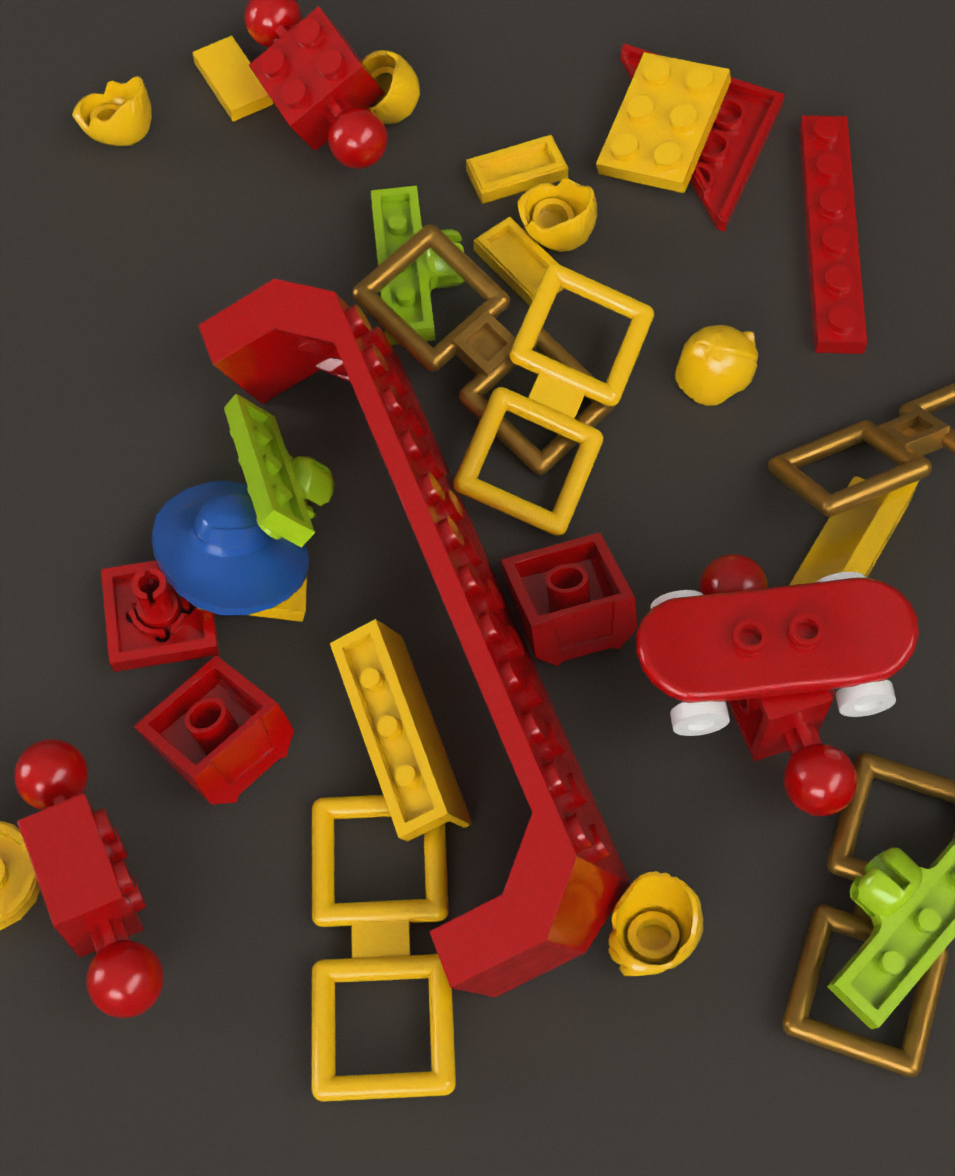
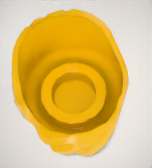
M378 50L370 53L362 62L385 94L367 109L378 115L384 124H397L407 118L416 107L420 96L418 76L411 65L395 52Z
M136 76L127 83L109 81L104 94L92 93L83 97L75 106L72 116L81 129L92 139L111 146H132L142 140L148 133L152 120V109L145 84L141 77Z
M563 178L557 186L551 183H541L532 186L522 194L517 202L520 218L527 233L536 242L550 250L564 252L578 248L588 240L595 227L597 202L592 187L580 185L568 178Z
M714 325L704 327L694 333L684 344L676 367L675 380L679 388L695 402L705 406H716L734 394L744 391L752 382L757 369L758 351L755 346L753 332H741L727 325Z
M647 872L635 879L616 903L612 913L613 930L608 939L610 946L608 952L612 960L620 964L619 970L624 976H643L664 972L677 967L685 961L697 947L703 933L701 903L694 890L679 878L671 877L666 872Z

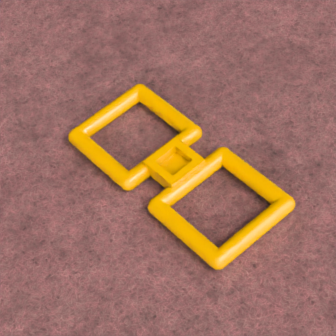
M554 263L549 265L545 270L509 354L510 360L514 364L538 374L528 398L505 387H498L493 390L454 478V489L460 494L552 535H563L568 529L603 443L601 431L576 420L575 417L584 396L606 406H615L619 403L653 321V308L560 264ZM560 287L632 319L606 383L533 350ZM506 411L580 444L552 512L477 478Z
M384 795L323 797L317 799L312 805V920L320 927L352 926V958L323 959L317 961L312 967V1094L315 1099L322 1102L445 1096L451 1094L456 1086L452 988L449 985L438 954L411 955L410 923L442 921L449 913L446 823L424 833L426 899L335 903L334 819L391 817ZM428 978L431 1071L336 1076L335 983Z

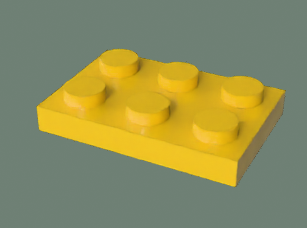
M644 52L596 162L598 174L685 193L730 85V69Z

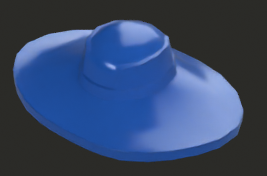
M213 481L187 488L165 503L156 515L151 540L154 556L168 583L181 597L197 608L219 615H249L273 608L290 598L301 588L308 572L309 558L305 544L301 548L283 537L280 540L274 539L259 527L256 521L257 515L254 505L247 491L248 486L246 484L233 481Z

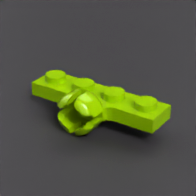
M417 185L371 190L378 266L423 228ZM442 229L441 231L464 252L461 243H457L462 241L459 231ZM429 248L381 290V298L425 341L435 340V330L430 297L431 291L435 288L458 287L465 281ZM385 330V335L391 345L400 344Z
M235 394L226 404L224 410L230 427L229 432L234 440L239 456L238 462L243 469L247 482V491L251 496L257 515V524L270 537L277 540L283 537L302 548L315 533L311 519L316 517V513H314L311 506L307 505V501L309 499L319 506L329 503L335 486L332 473L326 465L312 457L297 456L293 458L285 447L275 416L240 395Z
M955 838L928 869L919 867L900 848L891 847L876 855L865 866L866 874L862 878L857 875L850 887L851 899L870 916L874 928L870 937L827 987L870 1029L879 1028L955 938Z

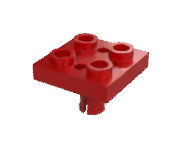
M156 560L101 569L109 664L113 672L220 655L215 613L197 609L196 606L181 597L168 583ZM191 606L194 607L190 614L181 612L182 607L186 611H189ZM129 617L133 623L128 622ZM166 633L170 634V638L166 642L157 641V637L164 639L166 638Z

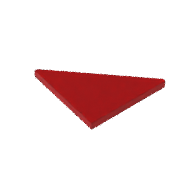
M623 43L620 60L631 79H633L644 52L655 55L659 54ZM732 77L690 179L692 186L716 228L725 232L781 111L785 98L783 93Z

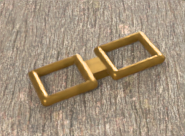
M432 224L424 226L352 290L354 300L428 371H438L451 358L457 355L476 374L460 390L459 400L480 421L488 403L484 395L517 366L510 360L509 356L516 338L496 319L510 304L508 294L438 227ZM429 248L485 300L481 306L434 348L377 294ZM543 328L541 329L533 350L536 348L541 354L595 378ZM587 397L592 403L575 419L594 428L615 406H606ZM503 417L496 433V437L536 475L546 474L578 444L558 434L540 451L505 417Z
M955 383L904 403L899 408L900 417L879 426L869 420H863L775 456L769 461L768 470L778 480L827 517L838 515L921 480L932 471V464L924 455L943 447L955 454V429L932 415L936 411L955 404ZM862 442H866L899 465L833 494L799 470L801 467Z
M864 752L859 754L854 762L857 773V789L851 802L840 812L827 859L828 870L835 875L853 881L857 875L862 878L866 874L864 869L869 862L853 857V852L873 778L954 804L955 780L871 753ZM826 904L818 905L813 910L782 1020L784 1032L791 1037L906 1077L917 1076L921 1072L949 957L948 949L945 948L917 982L901 1049L809 1017L832 931L865 942L870 937L874 928L870 916L857 904L853 913Z

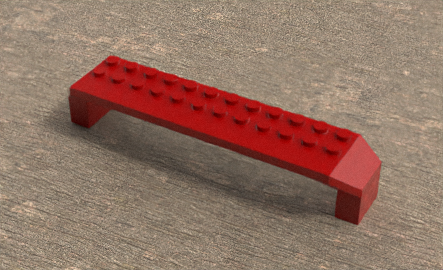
M273 279L198 325L211 361L216 368L261 404H264L319 370L352 384L532 811L503 894L429 931L450 987L495 998L586 953L613 911L616 903L630 884V880L462 498L454 489V480L399 355L392 349L388 338L379 326L371 328L367 317L357 304L350 307L334 291Z

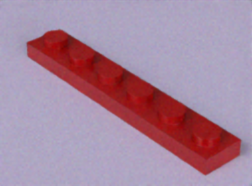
M802 115L799 125L815 353L864 354L867 345L848 118L847 116Z

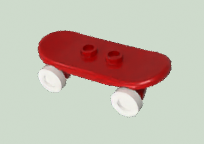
M858 572L835 573L815 583L708 595L694 590H679L666 593L652 602L651 610L642 619L636 635V653L642 670L652 684L666 695L683 701V703L675 706L670 712L673 731L679 735H704L727 726L730 719L725 701L840 688L836 692L839 712L848 717H862L882 712L895 704L896 697L893 685L887 679L900 671L913 655L919 637L918 617L911 602L898 589L883 581L866 578Z

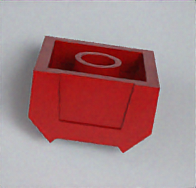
M600 532L500 560L514 605L535 658L558 667L563 661L613 647L619 650L638 629L635 596Z
M217 655L133 726L145 741L211 805L237 802L238 796L277 760L286 758L294 733V729L280 705Z

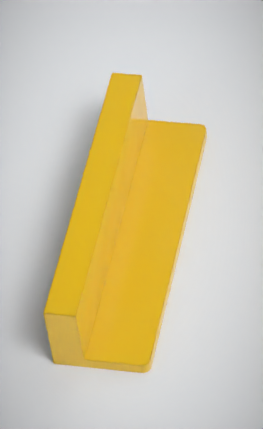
M855 476L851 480L848 487L859 482H862L865 479ZM919 480L838 515L829 517L790 585L815 583L826 576L840 572H858L867 578L909 506Z
M374 619L331 642V649L398 838L408 842L449 821L463 828L472 825V820L402 636L377 619Z

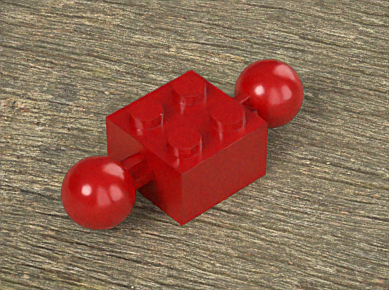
M249 0L244 16L247 31L257 43L268 47V49L248 66L289 126L314 151L328 141L333 156L346 167L364 169L376 164L386 151L388 135L380 117L367 108L382 97L385 92L343 34L319 6L302 20L301 9L296 0Z
M727 554L716 558L704 569L699 581V592L704 595L768 588L767 577L760 565L753 559L740 554ZM834 689L728 701L754 762L786 751L790 752L791 758L784 771V787L787 796L798 809L813 816H830L840 812L851 802L857 789L855 766L842 750L832 745L822 744L818 735L835 696Z
M44 739L30 745L20 755L15 766L14 780L17 791L23 800L32 807L42 811L20 819L17 823L54 928L79 958L96 951L97 954L90 963L86 979L88 994L95 1006L105 1014L116 1018L138 1016L155 1004L164 984V971L158 956L148 946L140 942L131 941L129 937L144 930L138 914L139 911L147 908L144 896L135 876H131L124 860L128 858V854L117 827H113L106 809L101 808L95 811L85 793H83L88 782V766L82 753L74 745L64 740Z

